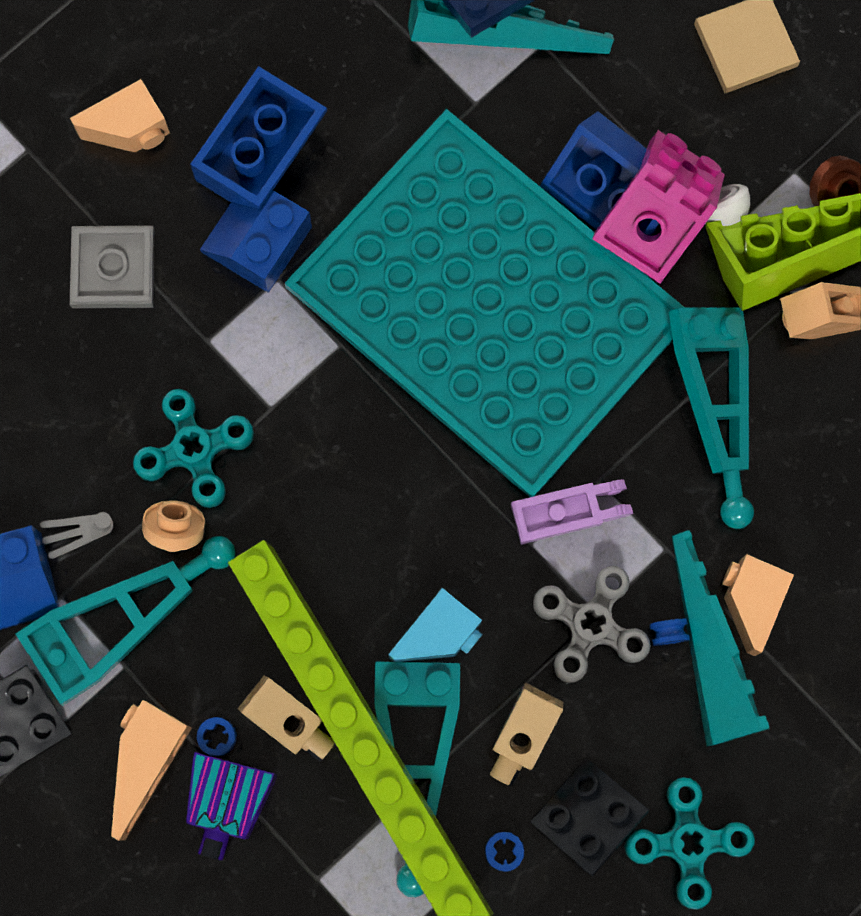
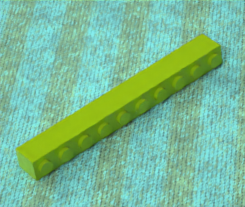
M263 540L229 561L228 564L437 916L493 915V911L275 549Z

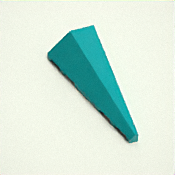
M411 0L408 29L410 40L414 42L609 54L614 41L611 33L605 32V34L579 29V22L570 19L566 25L545 19L544 10L529 5L524 6L471 38L442 0Z
M690 530L672 536L684 614L688 622L686 626L687 632L690 635L689 644L706 747L769 729L766 716H759L752 696L755 693V689L751 680L746 678L739 657L740 652L716 595H710L704 577L707 571L703 561L699 562L692 541V534Z

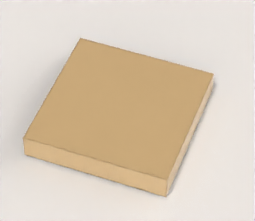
M746 0L695 20V28L724 93L796 68L800 63L773 0Z

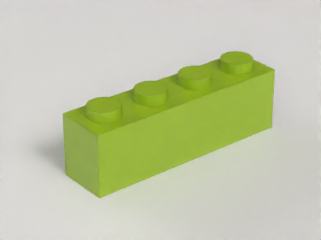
M861 193L820 201V206L799 209L798 205L782 208V213L763 217H758L757 213L741 216L739 222L730 226H722L719 220L707 222L706 230L723 281L740 309L744 311L861 261Z

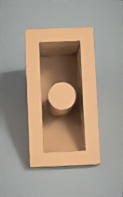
M141 79L70 118L80 139L131 152L154 148L164 140V136L170 134L164 116Z
M820 282L780 298L783 308L782 320L790 338L816 339L861 330V287Z
M746 554L739 560V563L731 562L722 584L728 587L724 599L745 650L748 654L756 656L764 650L794 574Z

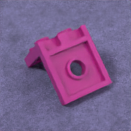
M658 130L648 144L639 171L595 231L592 239L658 283H661L716 210L725 174L721 172L720 166L707 156L698 157L689 151L686 143L676 135L671 133L665 135ZM647 218L654 219L660 224L661 232L653 236L646 235L640 230L639 222Z

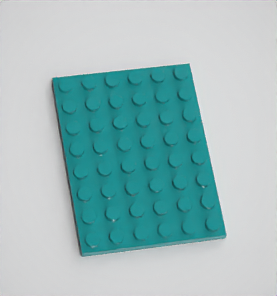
M448 109L439 116L285 282V287L529 498L538 494L673 341L669 311L685 308L642 271L592 239L595 233Z

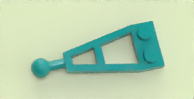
M677 308L669 311L674 351L712 473H723L727 499L721 506V518L727 526L733 529H741L748 526L754 517L752 503L743 497L740 471L749 469V346L743 311L740 308ZM729 351V404L712 405L696 352ZM729 419V458L717 420Z
M211 537L204 543L202 554L179 569L174 561H171L53 609L17 632L16 636L60 705H66L99 683L193 591L188 582L210 568L224 569L228 567V562L235 557L234 545L226 537ZM170 578L176 588L144 618L129 594ZM117 600L134 625V628L91 669L61 623Z
M375 662L374 705L376 716L393 747L394 742L388 706L446 707L435 765H405L413 779L431 780L427 803L436 817L460 707V663ZM405 862V865L399 869L396 876L397 887L407 897L415 898L422 896L424 892Z

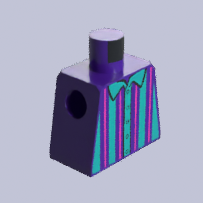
M194 753L186 823L205 828L198 854L223 860L230 836L249 839L274 786L277 774Z

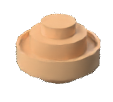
M169 500L153 504L145 511L142 521L144 538L151 545L169 552L187 550L196 546L203 539L205 530L203 513L196 506L183 501Z

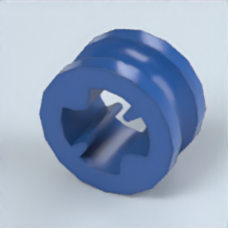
M672 619L649 624L650 630H653L656 634L655 639L652 640V645L659 646L689 641L690 635L684 632V627L688 624L687 619Z
M214 717L207 719L197 731L198 746L208 755L217 757L227 755L236 744V730L230 722L223 718ZM218 725H222L226 728L223 734L229 735L226 744L219 743L216 749H212L208 746L211 740L205 739L208 730L215 731Z
M496 833L486 843V860L498 871L507 872L514 870L523 860V844L512 833ZM500 839L503 844L506 843V839L511 840L515 844L512 848V853L516 857L508 864L505 859L503 864H499L494 859L497 851L493 846Z

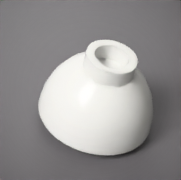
M741 184L722 187L717 208L707 222L719 220L722 226H730L739 222L741 216L747 215L749 212L750 194L748 187Z

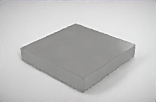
M72 226L70 306L72 308H154V227Z

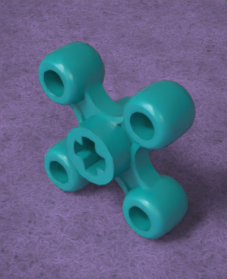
M173 389L164 396L162 410L167 419L175 425L176 434L174 440L166 447L156 448L149 446L138 450L133 459L134 470L142 479L156 481L173 467L186 468L193 475L192 495L195 501L202 507H216L225 499L226 488L221 478L215 475L212 470L213 458L223 449L242 450L248 447L254 437L253 426L245 417L235 415L225 419L222 425L216 429H202L195 422L196 404L192 395L183 389ZM181 401L186 403L182 410L173 411L175 403ZM235 428L244 429V433L238 438H233L230 434ZM198 440L203 450L199 454L194 451L190 457L185 447L188 443L194 445L195 441ZM157 459V463L152 469L144 468L147 460ZM213 485L216 487L215 492L211 496L202 495V491L206 486Z
M683 777L673 781L667 790L668 802L676 815L675 824L672 829L661 835L654 834L645 829L634 830L626 838L624 849L629 859L638 864L651 863L654 859L661 856L673 858L679 864L681 870L680 880L676 887L677 898L683 906L697 910L704 908L712 898L711 885L703 872L704 862L707 857L715 852H724L733 857L745 856L752 851L755 837L749 826L739 822L729 823L719 830H709L704 827L698 817V807L703 796L702 789L693 779ZM682 787L688 788L691 793V798L687 803H683L678 796V792ZM736 831L742 835L743 839L742 844L737 848L731 844V836ZM695 833L697 837L694 843L698 847L695 853L694 851H686L684 854L682 848L685 843L680 839L682 834L692 835ZM641 838H644L649 845L648 851L643 855L638 854L635 849L636 842ZM696 883L700 888V895L697 899L691 900L688 896V888Z

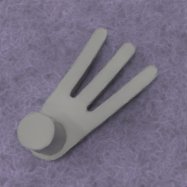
M100 512L96 515L42 521L40 523L42 528L80 525L76 529L43 537L42 542L48 544L79 535L83 536L70 544L49 552L48 557L51 559L107 535L113 529V521L110 515L105 512Z

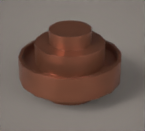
M842 155L831 157L824 161L814 172L810 182L809 195L812 204L820 206V201L861 193V164Z

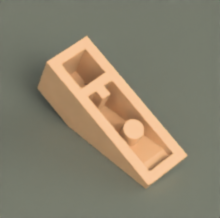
M142 700L139 707L133 704L125 714L120 725L125 730L120 737L111 833V836L118 841L126 840L192 727L145 700Z

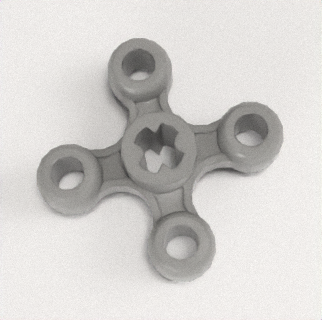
M608 566L602 569L595 580L596 591L591 601L584 604L573 603L559 587L552 585L544 586L535 594L533 607L536 614L546 620L556 619L563 621L571 631L570 645L556 656L553 664L554 672L560 680L573 683L582 679L588 668V654L597 645L605 644L611 646L617 651L621 659L629 663L640 662L649 654L651 644L646 633L636 628H622L612 618L611 610L613 604L617 599L625 595L630 584L629 577L622 568ZM614 577L617 579L619 588L616 590L608 588L605 582L606 578ZM546 596L555 598L557 608L547 609L543 605V598ZM585 614H590L593 620L600 619L602 625L596 629L598 634L593 635L591 629L583 630L581 623L587 619ZM628 639L638 641L640 645L638 653L628 650L626 645ZM570 658L576 661L578 669L575 673L565 670L563 666L565 659Z

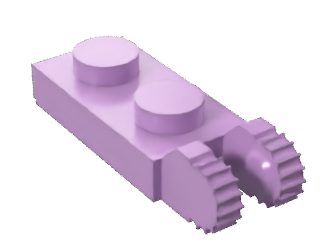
M624 479L597 485L588 483L511 502L521 545L600 526L603 522L632 515L631 504H620L609 509L600 510L596 498L616 495L627 489Z

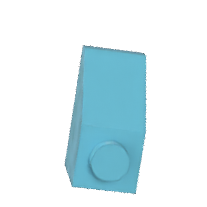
M442 588L388 654L389 659L393 662H413L455 657L460 650L468 654L483 635L477 630L482 620Z

